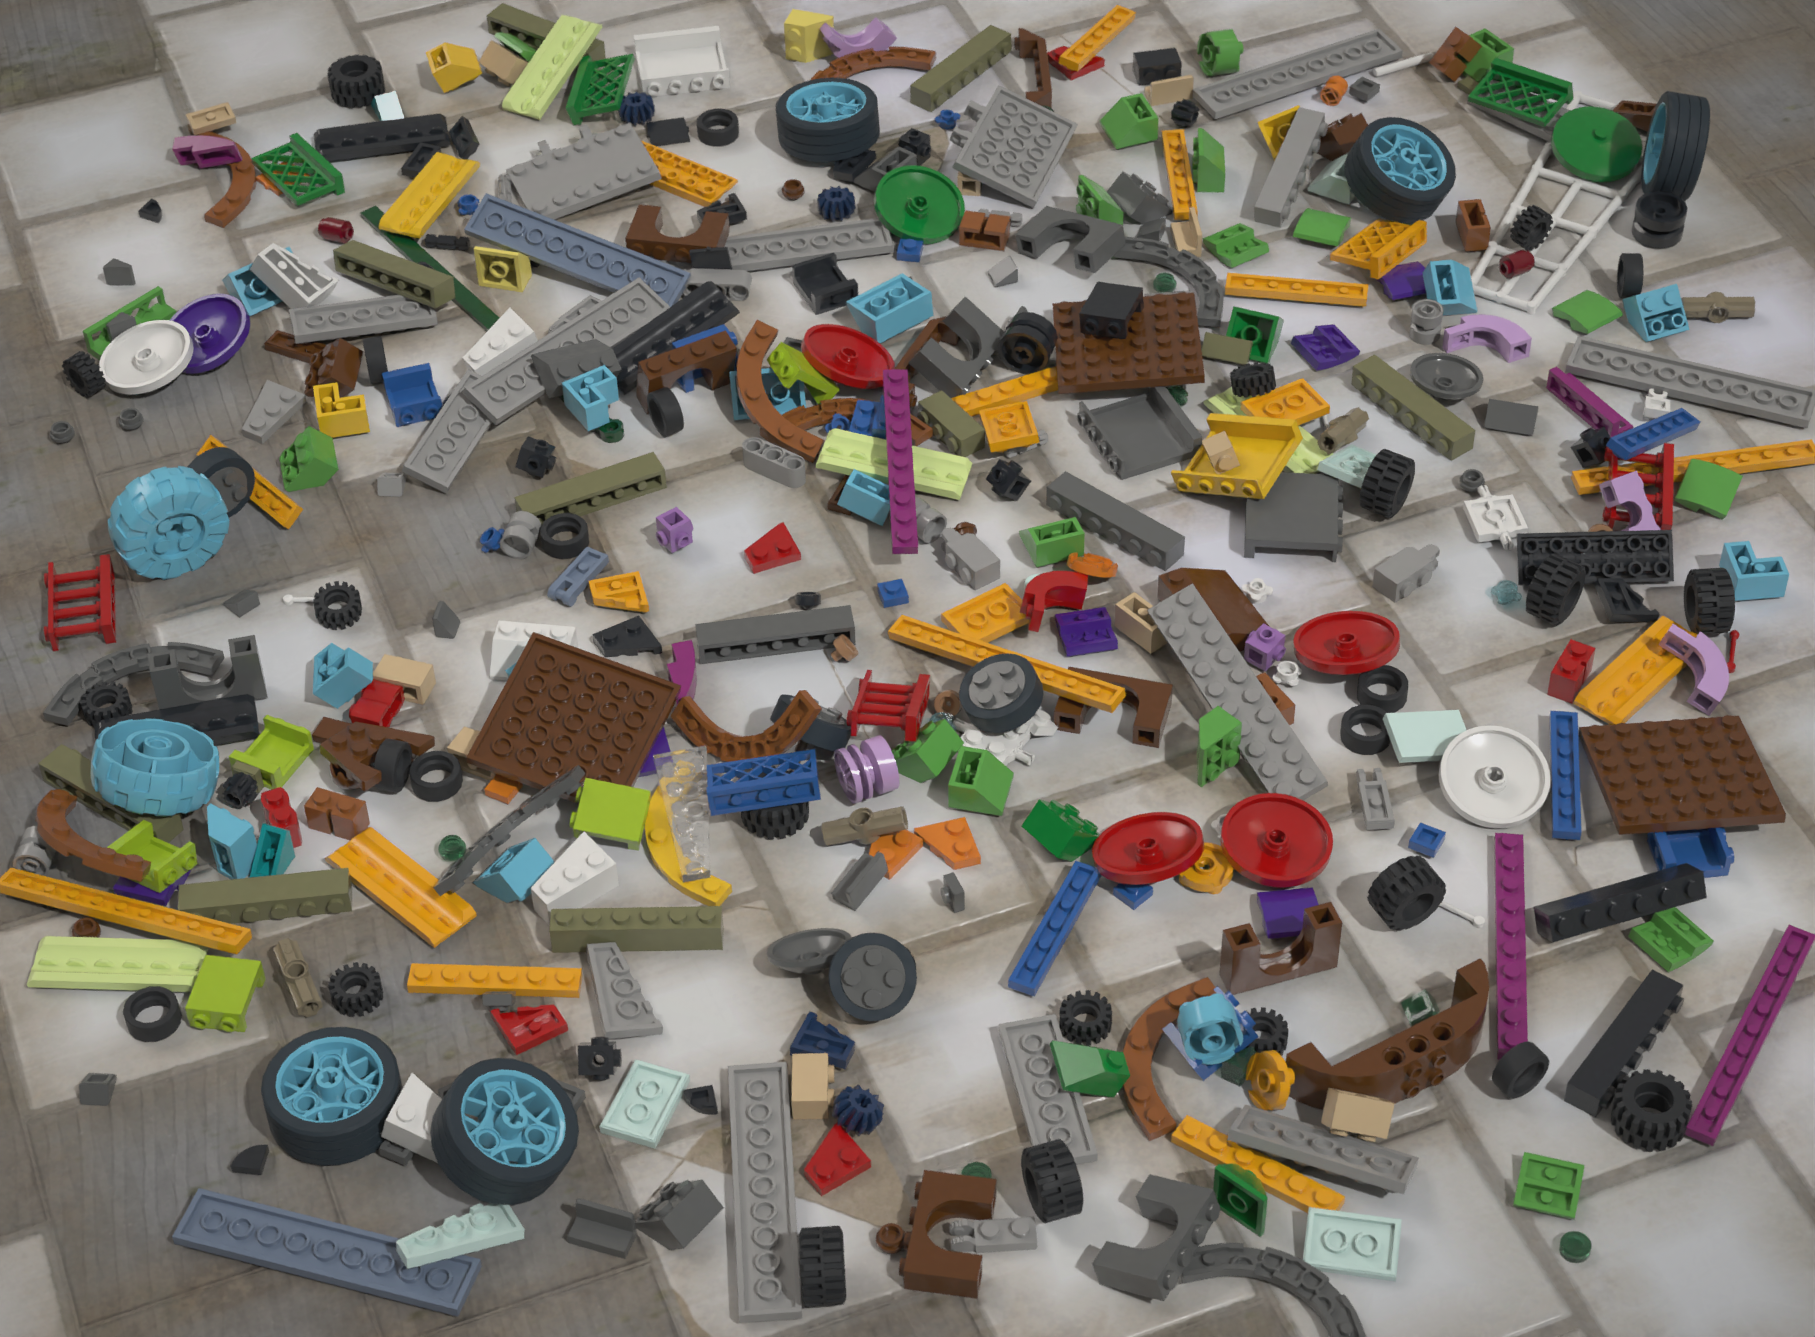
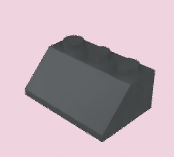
M597 339L531 355L549 399L563 395L562 382L603 365L616 378L622 370L613 349Z

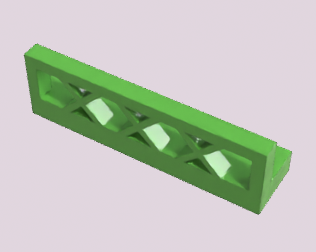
M159 286L155 287L83 330L88 353L100 361L104 350L110 344L106 325L121 312L131 315L133 310L139 308L137 315L134 317L137 325L154 320H170L177 312L166 304L163 289ZM157 297L158 303L148 307L151 300ZM100 330L99 338L93 341L92 335Z

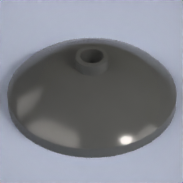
M1425 354L1416 358L1410 368V377L1417 387L1425 393L1441 399L1458 400L1470 397L1477 393L1483 384L1481 370L1471 361L1453 354Z
M835 928L804 930L784 936L772 943L767 949V957L769 962L778 968L794 973L814 975L829 968L838 948L852 937L848 932Z

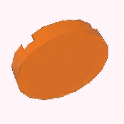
M1078 552L1071 553L1068 556L1067 566L1077 572L1103 578L1116 576L1118 565L1109 558L1091 553L1078 557Z

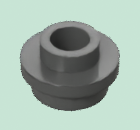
M127 408L120 413L118 421L122 428L134 430L142 425L144 419L143 415L136 408Z
M59 421L51 426L50 438L54 442L66 443L75 435L74 428L66 421Z
M1469 469L1461 475L1459 484L1464 490L1476 492L1481 485L1484 487L1485 479L1480 471Z

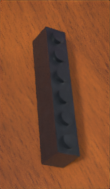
M1684 863L1534 906L1533 908L1537 933L1551 942H1556L1705 899L1707 894L1703 871L1688 863Z
M1652 969L1568 1081L1564 1101L1595 1118L1603 1108L1607 1110L1614 1099V1092L1618 1084L1622 1082L1625 1076H1629L1628 1073L1631 1069L1637 1070L1642 1061L1644 1051L1649 1052L1653 1048L1657 1039V1033L1659 1031L1663 1033L1669 1025L1671 1014H1677L1684 1003V998L1681 997L1684 985Z

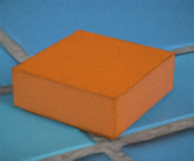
M496 774L484 789L485 796L509 804L523 787V784Z

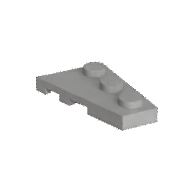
M267 380L242 427L243 437L263 444L307 403L306 395Z

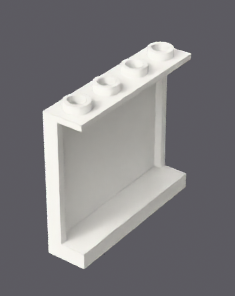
M719 26L634 35L635 55L642 91L646 92V95L656 97L730 88L729 69L726 68Z

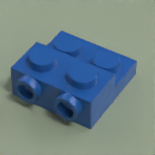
M881 395L879 402L857 401L849 428L850 432L886 440L884 395Z

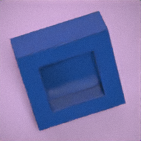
M900 239L897 260L920 262L923 252V241Z
M902 579L877 583V591L884 608L909 603V595Z
M1420 822L1409 840L1408 848L1434 858L1445 840L1446 832Z
M1119 883L1113 888V896L1133 910L1153 895V887L1149 884Z

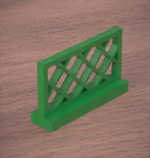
M633 53L592 61L590 55L581 58L566 105V110L573 125L582 124L585 116L620 109L635 60Z
M1495 58L1491 62V70L1468 95L1469 102L1543 127L1550 122L1564 104L1569 105L1574 100L1572 82L1499 58ZM1492 79H1493V80H1496V81H1499V83H1495V84H1491V85H1490L1489 82H1490ZM1514 86L1519 89L1509 91L1508 87ZM1505 89V92L1493 95L1492 91ZM1489 92L1490 94L1487 97H1478L1481 93ZM1531 92H1532V93H1535V94H1538V95L1532 96V97H1528V96H1527V93H1531ZM1524 95V99L1512 101L1511 97ZM1506 98L1509 100V102L1503 104L1496 103V101ZM1553 99L1557 102L1547 104L1546 100ZM1543 101L1544 105L1531 107V103ZM1523 105L1528 106V109L1524 110L1515 109V107ZM1544 111L1547 112L1543 118L1534 115Z
M298 133L289 136V143L251 158L252 164L296 206L332 191L337 196L345 193L343 175ZM289 151L292 153L291 156L281 155ZM264 161H272L271 164H269V163H262V162H264ZM278 162H288L287 165L277 164ZM293 163H303V165L294 166ZM283 171V174H273V172ZM289 172L299 173L298 175H288ZM304 174H314V177L304 176ZM285 181L295 182L294 185L284 184ZM300 183H311L310 186L300 185ZM316 184H324V185H325V186H322V187H315ZM296 192L306 193L299 197L295 195Z

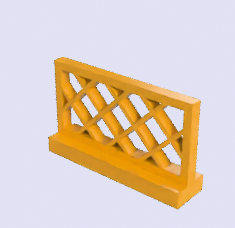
M1378 218L1330 254V260L1370 270L1371 278L1380 279L1427 243V222L1418 220L1412 225Z

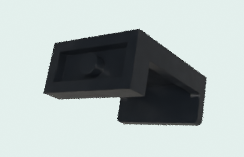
M835 253L792 266L793 284L815 315L847 306L846 302L858 296V283L854 278L847 280L837 266V256Z
M1097 281L1079 313L1081 333L1126 339L1128 336L1127 324L1133 313H1141L1144 308L1143 287Z

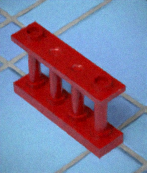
M1664 443L1661 453L1657 452L1656 455L1642 453L1626 461L1654 464L1655 467L1659 468V472L1656 475L1638 473V476L1644 484H1653L1654 487L1658 488V493L1656 492L1655 495H1645L1651 505H1654V508H1658V513L1653 515L1656 525L1659 526L1660 530H1671L1673 525L1674 444ZM1606 447L1604 460L1609 462L1608 481L1631 473L1630 471L1618 470V460H1625L1616 457L1613 451ZM1616 506L1604 507L1602 522H1606V525L1613 529L1615 521L1630 522L1628 512L1616 511Z
M110 554L100 555V566H96V569L57 574L54 563L48 562V573H44V582L46 589H48V626H44V635L46 642H51L53 651H59V637L94 632L103 634L106 644L116 643L115 571ZM97 579L98 582L100 581L95 587L58 592V584ZM91 597H98L100 601H96V604L58 609V602ZM98 614L99 617L101 616V619H96V622L59 627V619Z
M867 670L864 679L860 678L858 695L853 709L848 710L847 726H851V736H857L861 724L901 728V731H905V741L916 742L929 702L930 675L920 674L917 683L901 685L872 682V670Z

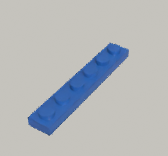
M1679 408L1611 437L1606 446L1613 451L1616 457L1626 461L1696 430L1701 421L1685 409Z
M1550 710L1552 838L1580 840L1582 831L1578 712Z
M1075 861L1008 979V988L1035 997L1101 878L1097 867Z

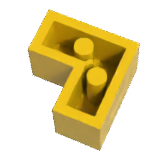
M337 382L313 386L320 432L332 438L370 432L364 394L340 398Z

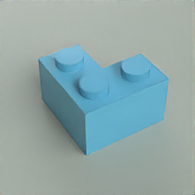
M605 365L562 382L565 406L587 431L610 422L608 405L618 401L619 396L617 378Z
M1750 541L1724 543L1719 566L1720 568H1725L1731 577L1735 601L1784 597L1789 572L1782 556L1756 559Z
M330 643L314 656L313 694L337 709L345 702H349L354 695L363 688H366L373 680V662L349 647L343 650Z

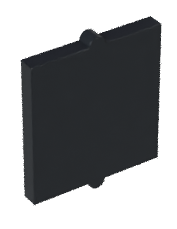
M684 117L646 122L647 138H650V142L654 146L690 142L689 127L686 126Z
M708 246L706 249H693L689 252L693 268L733 270L728 247L711 248Z

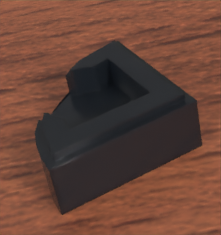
M152 198L138 211L140 218L159 223L162 219L161 207Z
M713 1085L683 1090L685 1101L693 1110L707 1115L718 1114Z
M268 1145L252 1146L238 1154L231 1164L232 1173L262 1175L269 1153Z

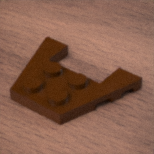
M354 722L320 744V754L337 769L343 768L351 781H358L359 788L367 791L382 781L381 771L369 765L375 762L378 749L384 740L393 739L407 742L410 744L412 753L420 756L435 746V737Z

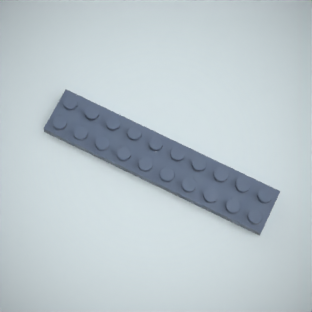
M487 193L464 228L466 235L507 251L521 253L528 256L532 261L613 293L640 277L670 307L679 301L686 288L685 284L691 276V273Z
M201 1188L197 1190L172 1236L174 1244L457 1317L482 1267L481 1259L459 1255L450 1259L407 1269L396 1251V1241L399 1238Z

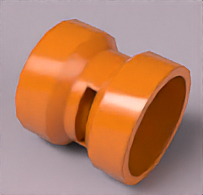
M1337 75L1330 77L1320 92L1321 100L1329 106L1338 105L1348 90L1347 81Z

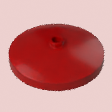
M835 324L816 325L806 331L801 343L804 357L817 371L847 386L863 389L882 387L883 370H894L895 368L892 356L879 342L849 327Z
M1363 611L1333 612L1309 620L1296 631L1293 639L1294 653L1300 663L1318 672L1338 675L1363 673L1387 664L1397 655L1400 649V634L1392 621L1374 613Z
M1262 793L1241 800L1229 810L1221 829V847L1230 865L1247 879L1271 887H1293L1313 880L1328 865L1333 848L1332 831L1324 816L1309 803L1286 794Z
M1151 812L1123 819L1107 828L1094 842L1092 855L1095 867L1105 878L1122 884H1149L1172 878L1193 866L1204 851V839L1200 826L1193 819L1177 813Z

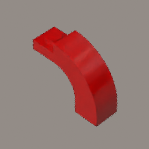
M1051 571L1034 577L1025 588L1019 612L1025 614V619L1029 620L1028 630L1039 632L1044 609L1048 607L1065 606L1082 610L1087 592L1088 575L1073 571Z

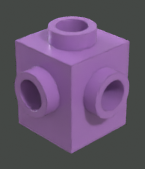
M678 507L656 517L657 532L655 535L661 546H665L673 553L693 543V525L691 520Z
M1263 623L1256 631H1252L1245 642L1244 660L1266 672L1275 661H1280L1286 651L1284 647L1285 635Z

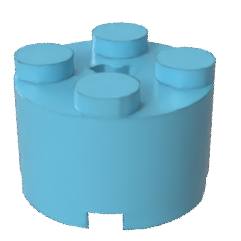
M1215 993L1211 996L1185 1002L1180 1006L1177 1025L1185 1052L1190 1059L1194 1060L1196 1058L1202 1060L1203 1064L1212 1065L1222 1063L1235 1055L1234 1050L1238 1045L1241 1047L1243 1043V1034L1235 1009L1225 999L1224 995Z

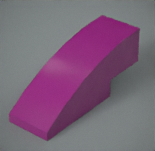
M203 135L174 138L172 150L181 166L198 163L200 168L242 161V156L233 141Z
M692 640L671 644L673 663L667 664L668 680L681 685V692L675 702L676 706L682 697L690 696L694 700L696 693L697 673Z

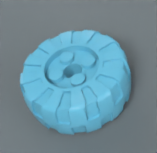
M184 466L157 468L142 477H137L125 486L126 489L120 496L116 497L110 508L111 516L108 519V531L116 552L129 568L133 569L137 574L151 579H173L181 576L183 573L199 569L205 565V562L212 555L215 556L220 550L225 534H228L229 530L228 509L218 489L204 474L201 473L199 475L192 468Z
M131 719L105 728L95 741L91 758L92 786L96 792L102 795V799L113 806L116 804L126 808V811L137 814L149 813L155 816H174L176 813L186 814L198 810L203 804H207L214 795L219 777V751L213 745V740L209 736L193 729L191 726L178 722L163 721L162 719Z

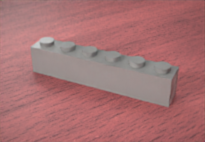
M1301 107L1298 108L1255 203V222L1281 228L1284 219L1287 220L1289 218L1291 203L1296 202L1298 188L1303 186L1305 181V172L1312 166L1314 152L1317 153L1319 150L1320 138L1326 135L1328 123H1325V113Z

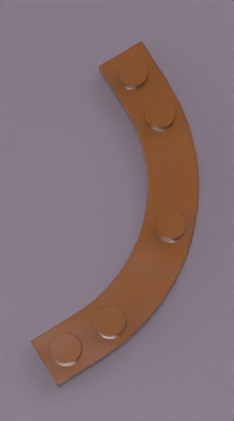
M895 46L889 47V50L874 51L873 48L860 50L831 61L828 68L823 71L819 70L811 80L833 77L847 78L860 71L886 66L931 70L936 60V51Z
M211 131L198 134L203 136H214L233 141L227 137H224ZM236 142L234 143L242 156V161L226 164L230 166L233 174L231 186L224 197L204 214L206 222L222 228L227 226L246 208L251 201V194L256 189L257 183L255 167L252 164L250 155Z
M756 320L742 344L737 361L736 385L740 401L754 424L757 423L767 433V438L781 448L814 463L825 440L795 426L785 419L772 405L764 390L761 367L763 359L777 337L779 330Z
M856 398L821 400L820 405L808 408L802 405L787 411L782 416L795 426L807 430L818 425L830 423L833 420V415L836 413L841 414L851 422L858 400H874ZM910 414L912 446H918L933 436V428ZM760 428V436H762L770 443L778 446L769 438H767V433Z
M799 690L788 708L772 726L764 730L763 733L751 736L736 735L720 728L707 717L690 696L682 697L670 717L702 751L711 753L721 758L722 761L731 762L783 754L802 738L822 708L807 690Z
M55 789L50 790L40 801L35 821L38 824L37 831L43 840L66 857L73 855L83 859V865L96 870L140 882L150 872L151 862L143 860L141 856L133 854L123 855L116 853L114 849L102 848L82 838L71 829L65 818L76 807L77 796L70 795L65 790Z
M1208 977L1183 986L1156 1001L1139 1017L1127 1037L1123 1053L1131 1076L1123 1085V1093L1132 1115L1149 1141L1176 1130V1122L1158 1096L1151 1075V1064L1160 1039L1165 1034L1162 1029L1170 1022L1177 1026L1180 1014L1179 1008L1183 1003L1216 993L1213 990L1215 986Z

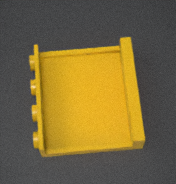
M1210 413L1206 421L1211 431L1206 439L1225 431L1240 466L1224 473L1216 474L1202 443L1184 471L1172 470L1170 473L1178 491L1264 499L1303 437L1296 420Z

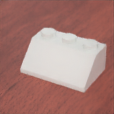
M499 620L492 643L490 679L508 680L505 670L518 661L533 632L578 648L576 627Z

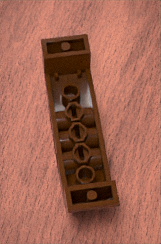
M1480 958L1457 969L1450 1008L1331 1066L1312 1042L1287 1053V1067L1292 1068L1295 1074L1294 1084L1290 1086L1289 1097L1310 1107L1324 1110L1328 1088L1384 1098L1396 1104L1406 1098L1415 1097L1420 1091L1430 1086L1439 1085L1444 1079L1457 1072L1469 1061L1480 1042L1489 993L1488 972L1483 960Z

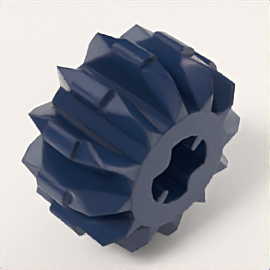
M628 92L627 96H623L620 109L618 110L621 121L627 124H635V126L637 124L645 125V121H652L655 112L652 96L646 95V92Z
M840 185L837 188L830 186V189H822V193L818 194L817 205L819 215L824 216L825 220L832 219L833 222L835 220L843 221V218L848 219L855 212V197L848 188L842 189Z
M858 1084L854 1088L847 1086L837 1095L834 1101L832 1116L838 1119L837 1126L846 1127L847 1133L854 1131L858 1137L862 1133L869 1135L879 1126L883 1119L884 1104L878 1101L879 1095H872L869 1088L863 1090Z

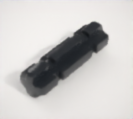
M427 234L425 246L427 248H435L437 246L439 249L451 250L459 248V250L467 251L470 247V239L462 236L458 239L457 236L438 235L436 237V234Z

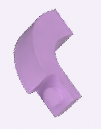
M876 17L864 30L854 35H843L826 22L819 28L824 34L823 40L837 58L873 48L874 51L887 50L897 39L892 30Z
M1468 315L1461 317L1460 325L1444 329L1442 348L1446 353L1469 346H1486L1499 352L1510 363L1529 357L1532 338L1523 328L1510 320L1492 315Z
M1672 624L1659 645L1683 660L1691 668L1695 676V688L1686 702L1710 716L1728 688L1729 671L1725 658L1714 642L1702 632H1699L1695 638L1685 630Z

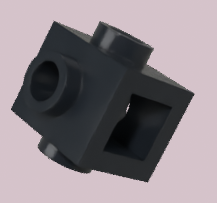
M911 128L899 138V147L917 154V166H921L930 158V135Z
M1593 427L1588 428L1580 434L1581 438L1570 447L1582 468L1605 462L1606 445L1611 438L1605 427L1595 430Z
M528 436L520 448L515 468L526 471L529 475L543 478L548 470L552 471L557 457L553 456L556 447L550 445L545 440L534 439Z
M999 459L986 477V480L992 485L991 490L1001 497L1006 496L1016 501L1019 500L1031 483V480L1021 472L1023 468L1013 460L1008 463Z
M592 1037L591 1042H581L578 1045V1075H592V1080L610 1079V1075L615 1074L617 1067L622 1065L621 1049H616V1042H609V1037ZM597 1055H601L604 1061H599Z

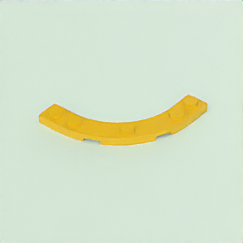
M679 762L664 778L651 797L645 822L647 848L657 870L660 869L673 887L707 906H721L732 893V884L710 875L692 864L681 852L674 838L673 821L677 811L686 797L703 779L702 771Z

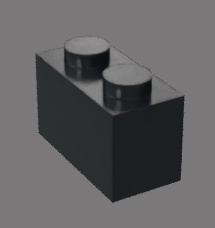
M1176 48L1133 53V73L1138 86L1181 77L1182 62Z

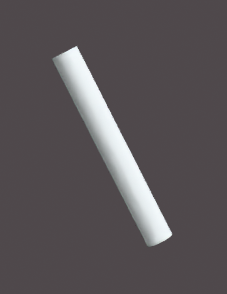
M1432 52L1374 68L1373 75L1378 77L1431 61L1434 55Z

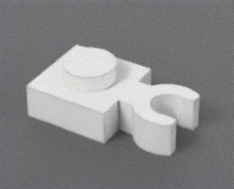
M1649 389L1648 396L1645 397L1643 416L1653 420L1670 413V400L1667 399L1668 393L1663 391L1659 395L1654 393V389Z
M1038 710L1029 721L1018 727L1016 732L1024 734L1026 731H1030L1034 736H1054L1058 727L1050 719L1051 717L1048 713Z

